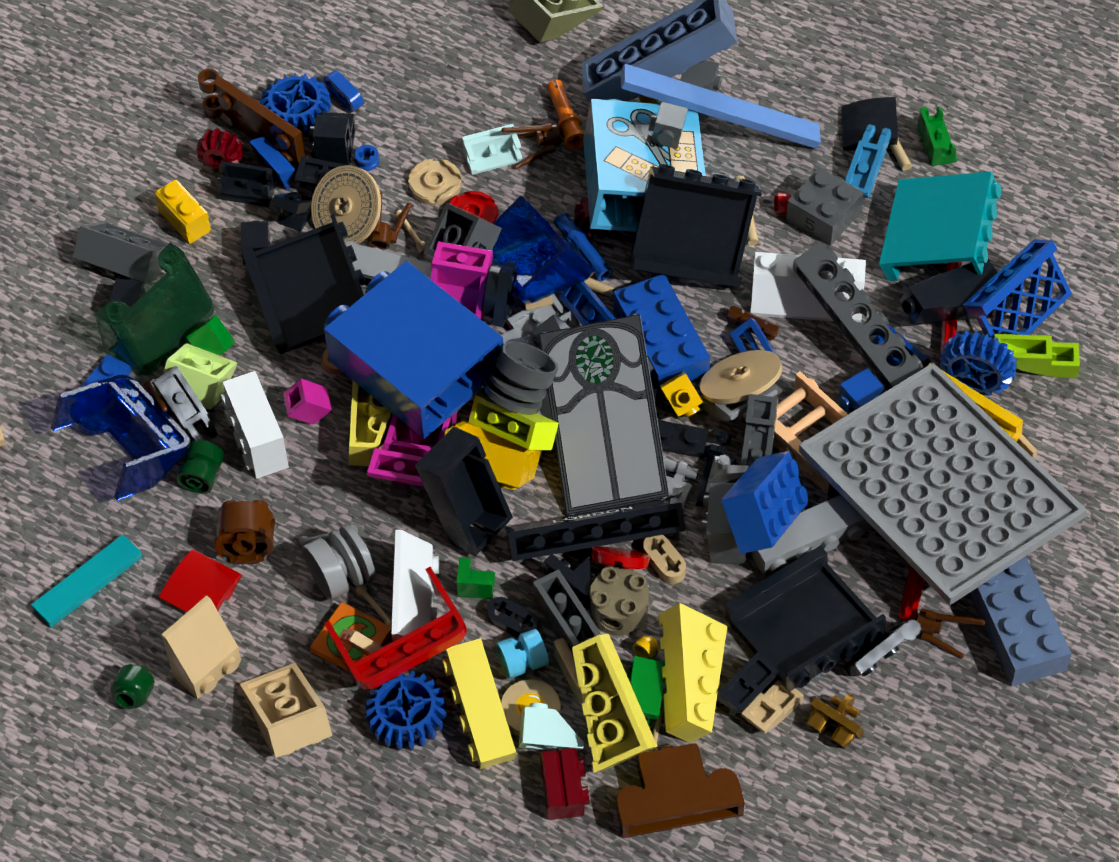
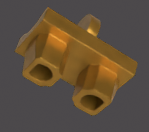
M851 694L846 695L843 700L836 695L832 697L830 703L838 707L837 710L816 697L810 704L813 711L809 716L807 724L821 734L830 720L837 724L838 727L831 736V740L844 749L847 748L855 737L860 739L865 732L861 729L862 726L846 717L849 714L856 719L860 713V710L852 706L855 697Z

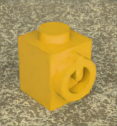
M684 371L660 385L678 417L684 415L687 418L700 410L698 405L703 403Z

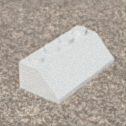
M755 252L751 301L752 314L766 317L833 321L793 270V261L800 255ZM838 258L837 263L841 268H847L855 279L853 283L859 290H864L866 260ZM821 271L818 274L822 279L833 277L829 271ZM839 292L835 295L840 301H846L850 298L845 292ZM854 314L852 318L856 322L861 323L862 314Z
M395 530L392 642L438 618V608L433 607V599L438 598L435 595L425 569L431 566L434 573L439 574V556H434L432 544L403 530Z

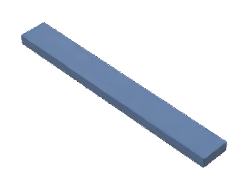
M624 64L621 69V88L624 90L685 107L695 112L817 149L821 143L820 126L817 123L632 65Z

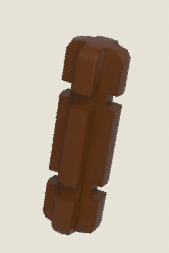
M731 306L728 310L727 321L742 325L752 317L757 321L767 339L774 340L779 332L778 325L770 321L767 324L765 319L747 311L743 313V309L736 306Z

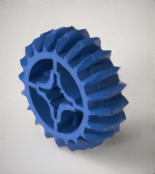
M294 73L293 77H287L284 74L282 80L275 78L274 84H267L266 91H262L260 104L299 129L306 137L310 126H315L316 115L322 116V112L331 111L330 95L328 90L325 89L323 82H318L316 77L308 79L306 73L302 77H298Z
M965 331L963 335L956 333L954 337H949L940 354V368L978 393L985 392L991 396L993 392L1000 393L1002 389H1007L1016 374L1017 359L1013 356L1014 351L1007 349L1006 343H999L998 338H990L988 334L985 336L980 335L978 331L974 334Z
M413 671L409 673V676H404L402 673L397 678H393L387 681V683L378 686L377 690L370 689V699H367L365 703L366 721L369 722V730L375 732L376 739L378 741L385 739V744L388 747L396 742L399 750L402 749L404 744H408L409 748L413 750L414 742L418 741L422 746H425V737L434 740L436 737L435 731H442V721H445L447 717L445 711L447 708L446 700L443 698L441 688L436 687L434 679L427 682V677L424 673L418 678L415 677ZM404 702H406L407 709H409L408 718H406L405 711H403ZM424 718L420 722L414 724L418 719ZM392 723H398V724H401L402 726L394 725V724H392Z

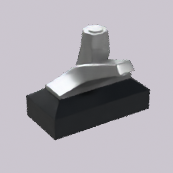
M709 453L696 499V506L703 507L704 495H709V483H732V480L740 478L749 466L736 465L737 458Z

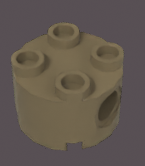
M605 567L601 574L595 578L590 590V614L596 622V626L607 634L624 636L630 634L635 629L636 631L644 625L649 611V589L646 578L630 569Z

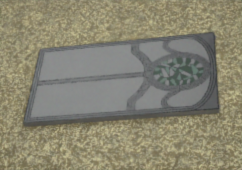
M634 314L632 316L540 333L541 350L551 356L558 365V371L547 390L552 420L559 423L555 443L566 515L572 516L670 497L641 315Z

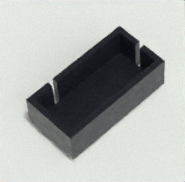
M453 427L415 464V467L450 544L476 556L492 540V537L470 525L474 524L497 535L513 516L489 460L485 459L486 453L479 437Z

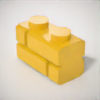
M173 180L155 192L158 211L189 244L211 231L207 211L202 206H199V203L177 180Z

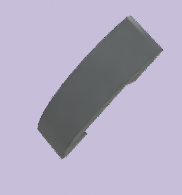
M749 394L741 465H748L750 467L757 458L772 455L778 397Z

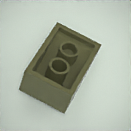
M512 0L508 11L536 40L545 42L564 35L602 11L604 6L598 0Z

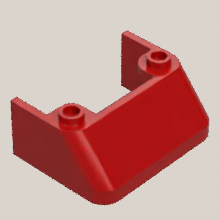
M431 566L425 570L435 595L446 611V614L353 663L330 621L324 623L339 656L354 682L365 689L376 688L456 645L466 636L467 628L464 620Z

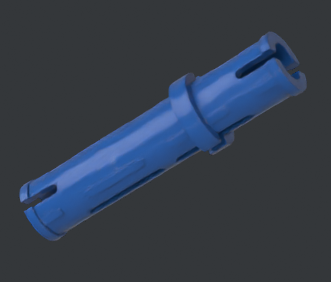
M567 213L558 215L554 219L553 224L565 237L566 244L578 253L598 281L608 279L612 275V269L589 243L583 229L578 228Z

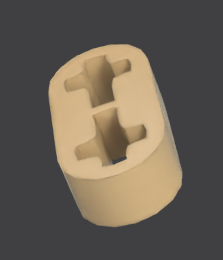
M664 535L645 538L643 553L650 556V564L658 575L670 584L681 582L686 575V562ZM651 545L661 546L662 555L656 549L651 551ZM667 562L673 568L678 567V572L675 573L673 570L668 571Z

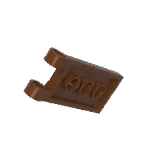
M205 69L199 73L198 82L200 90L207 94L218 93V95H209L203 100L204 113L207 117H221L225 124L230 127H236L253 140L265 136L294 168L298 169L301 156L305 157L302 132L220 77L216 70ZM209 79L214 80V81L211 82V83H205V82H204V81L209 80ZM213 104L220 105L219 107L214 109L208 108L210 105Z

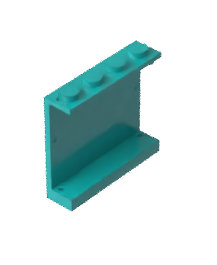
M992 171L898 180L879 262L888 281H897L899 279L901 266L971 261L977 274L982 275L984 263L988 261V243L993 237L992 223L997 218V199L1001 197V185L996 182Z

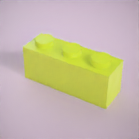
M475 395L469 423L528 450H552L559 424L538 413L525 415L510 411L495 403L488 396Z

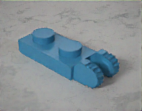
M870 124L866 127L862 140H859L845 182L864 192L863 198L868 199L870 198L891 138V130L883 128L878 143L873 144L876 128Z

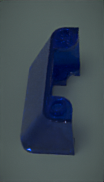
M522 195L493 222V224L502 229L492 249V261L503 265L505 261L517 262V280L513 283L516 289L513 293L524 304L528 300L533 304L586 281L595 273L585 260Z

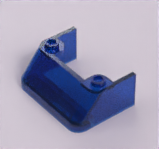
M117 375L59 394L50 427L53 431L78 424L83 431L90 435H100L109 432L134 460L123 464L114 495L117 501L155 487L187 452L190 443L187 433L167 412L161 410L158 403L134 378L128 375Z

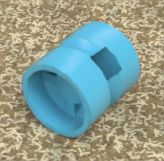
M537 629L520 634L518 640L511 637L496 643L498 658L508 679L525 674L526 668H530L533 671L549 665L548 654Z

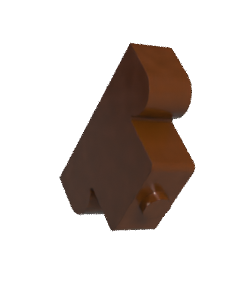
M695 743L677 747L667 745L655 751L639 754L638 773L642 788L636 785H629L621 789L617 796V817L622 838L744 815L745 802L737 775L730 769L719 768L707 777L699 746Z

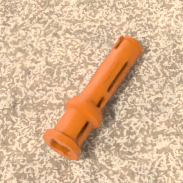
M552 80L547 84L546 89L559 117L558 128L565 136V146L570 150L580 149L584 146V131L580 127V117L573 113L562 81L555 80L558 87L556 88Z

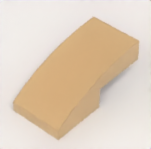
M778 679L765 694L760 693L741 713V716L765 734L783 721L804 700V695L797 689H793L788 693Z

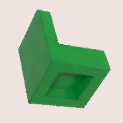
M217 315L197 326L186 337L192 346L216 355L223 354L235 343V340Z
M459 558L457 574L458 597L493 599L495 572L472 570L471 558Z

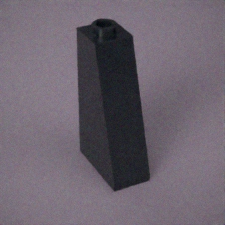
M988 259L987 263H984L982 275H978L972 262L909 286L899 303L914 324L976 318L975 315L967 314L963 304L998 272ZM1013 293L1006 297L1005 309L1012 307ZM992 310L986 317H995L996 310Z

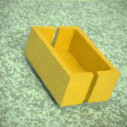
M464 421L445 430L444 436L453 427H456L479 437L486 453L485 459L489 460L501 487L516 490V488H520L526 482L535 478L541 450H528Z

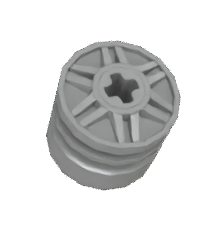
M348 523L341 526L339 532L333 530L329 533L331 547L321 537L302 547L305 562L314 581L324 596L330 601L349 591L347 577L357 587L363 584V579L369 581L376 577L374 564L366 544Z

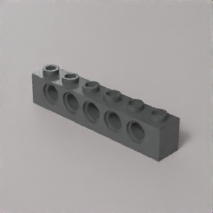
M820 241L793 261V270L878 379L889 390L922 370L923 365L915 354H909L905 349L906 343L897 332L893 333L887 326L889 322L881 311H875L871 306L872 301L869 295L863 289L859 290L853 283L855 279L847 268L842 269L837 263L838 258L835 252L829 246L826 248ZM821 271H829L833 277L822 279L818 274ZM839 292H845L850 298L846 301H840L835 295ZM860 313L863 314L867 318V320L865 322L859 323L856 322L852 318V316L854 314ZM873 335H879L883 338L884 342L874 344L869 338ZM897 357L901 364L891 366L887 363L886 359Z

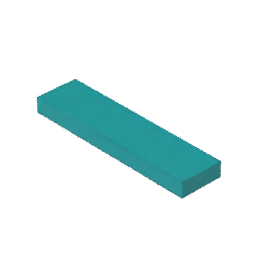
M124 534L31 604L32 609L52 628L143 557L142 552Z

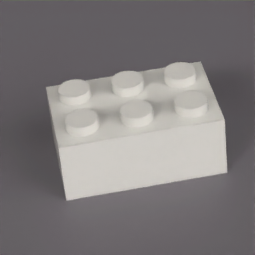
M253 371L224 381L225 393L221 394L225 408L224 414L228 425L234 429L233 436L237 447L242 448L244 453L242 457L246 469H252L257 479L289 468L283 435L256 372Z

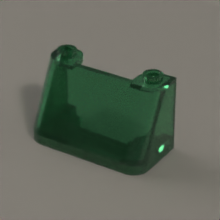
M171 242L158 255L159 266L166 274L132 307L120 301H112L104 305L95 314L104 352L130 365L131 370L138 375L146 376L155 372L188 340L186 337L197 326L207 321L214 313L212 298L186 254Z

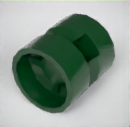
M204 440L192 441L184 457L186 463L181 464L176 477L179 485L190 492L209 493L216 480V473L223 462L224 452L211 442Z

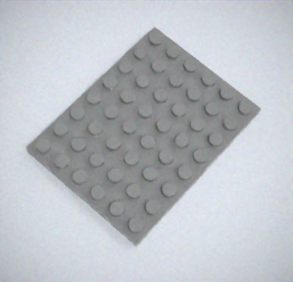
M934 363L799 444V452L949 605L1081 521L1087 514V509Z

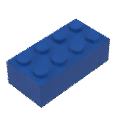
M665 274L614 291V312L617 318L634 314L641 315L647 357L654 368L653 386L657 388V393H663L660 388L661 384L683 371L691 382L702 379L704 374L710 370V356Z
M790 451L757 458L721 499L740 554L772 548L807 505V491L804 486H801L798 477V465L792 459Z

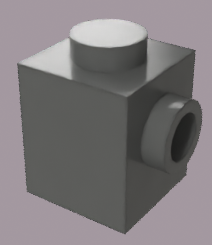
M661 102L658 115L652 114L648 129L653 131L651 143L677 149L688 108Z

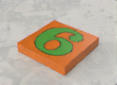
M341 602L329 619L338 637L343 629L356 630L382 647L392 632V627ZM324 626L310 646V651L348 671ZM341 640L353 663L367 656Z

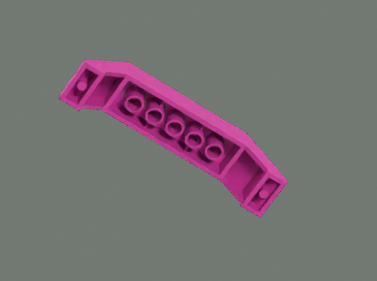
M438 242L432 260L430 279L484 322V296L492 264L493 251ZM460 409L425 439L393 414L385 443L379 449L374 448L367 476L424 487L415 464L444 437L446 429L456 425Z

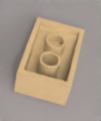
M205 596L162 633L173 678L197 699L204 693H210L223 676L233 673L240 664L241 656L238 645L208 596Z
M296 663L240 684L260 731L275 758L289 755L295 750L311 744H317L323 739L332 736L325 706Z

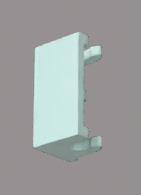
M513 124L462 137L463 154L472 175L515 164L522 160L519 150L521 144L517 134L501 132V129L504 127H514Z

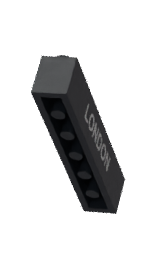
M676 497L505 527L509 556L512 561L686 531L682 503Z

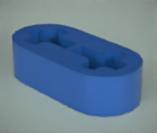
M334 70L324 77L323 80L328 91L348 111L353 112L364 105L359 91L338 70Z

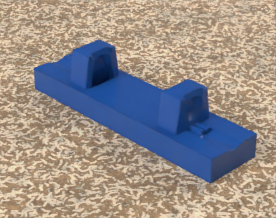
M576 276L572 278L559 296V299L581 325L616 319L587 284Z

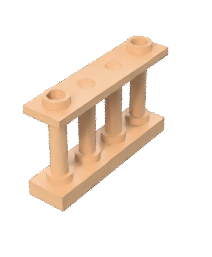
M799 371L795 378L796 391L778 404L773 446L780 453L790 451L792 459L798 465V469L828 496L836 489L799 452V444L803 442L797 436L823 416L834 424L848 414L819 389L817 383L812 378H807ZM804 398L815 408L791 427H785L777 420Z

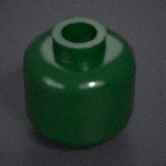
M128 664L119 669L111 684L110 692L117 705L125 709H135L142 707L147 702L154 688L155 681L152 674L144 666Z

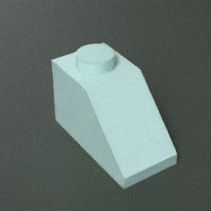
M530 703L529 707H524L521 712L519 748L546 751L575 748L577 753L583 750L584 742L556 709H548V705L544 703Z

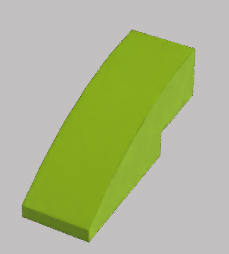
M995 334L994 339L998 338L999 343H1006L1007 349L1014 351L1013 356L1017 359L1016 369L1044 376L1078 378L1080 367L1079 343L1052 342V336Z

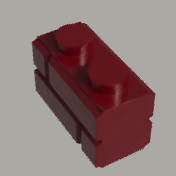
M575 748L541 752L540 763L547 818L555 820L564 819L565 817L583 816L584 805H590L588 786L582 787L581 777H586L584 758L578 759L577 749Z

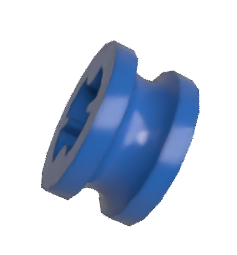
M372 145L358 147L355 151L356 166L365 171L375 169L379 165L378 150ZM365 156H370L369 160H364Z

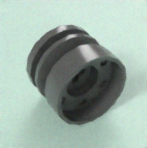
M515 341L505 342L495 361L496 368L491 371L490 378L484 386L485 393L495 403L510 411L525 415L537 414L542 406V401L547 395L546 389L551 386L558 371V365L551 356L532 345Z

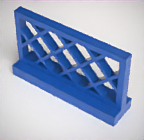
M1033 239L963 304L967 314L975 315L984 335L988 334L993 339L995 334H1000L1001 332L1029 335L1072 295L1053 255L1057 250L1053 240ZM1045 261L1048 265L1046 277L1040 276L1041 266ZM1027 277H1032L1029 293L1022 292L1024 280ZM1039 279L1046 280L1043 296L1037 295ZM1053 282L1057 283L1061 291L1055 298H1051ZM1013 293L1011 310L1005 309L1006 297ZM1022 296L1028 297L1026 313L1019 311ZM1036 299H1041V311L1034 315ZM992 310H996L994 326H990L986 318ZM1004 312L1011 313L1008 329L1001 328ZM1018 315L1025 316L1024 325L1020 331H1016Z

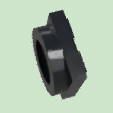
M505 261L503 265L492 263L490 266L484 296L483 318L491 319L494 326L503 327L512 313L514 296H512L513 285H516L518 269H516L517 262Z

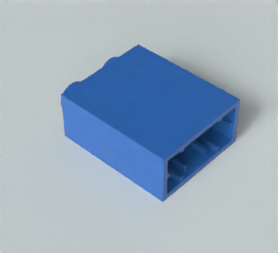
M407 260L391 274L387 271L377 274L368 284L363 297L351 307L341 305L334 309L324 325L329 361L423 439L429 436L484 388L487 380L490 378L491 371L496 368L495 361L504 345L503 337Z

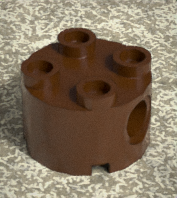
M229 500L222 504L217 518L215 549L218 555L223 558L225 554L230 557L229 562L243 565L260 563L264 561L265 555L269 554L270 556L272 554L275 517L272 511L268 509V503L263 500H254L253 502Z

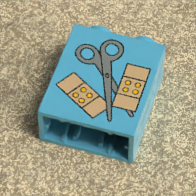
M591 99L583 137L590 229L636 231L650 166L659 167V164L673 166L675 171L685 172L686 169H693L702 172V175L706 176L698 112L688 109L678 148L674 149L651 143L653 131L648 130L652 114L658 115L661 104L627 102L619 99Z

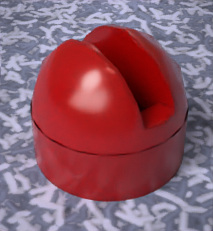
M775 193L774 209L776 214H787L788 200L792 197L790 194Z

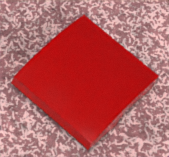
M191 549L167 581L159 598L188 612L205 596H208L217 611H219L225 599L229 600L242 574Z

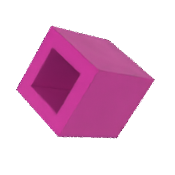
M300 379L283 393L288 417L313 425L332 410L327 387Z

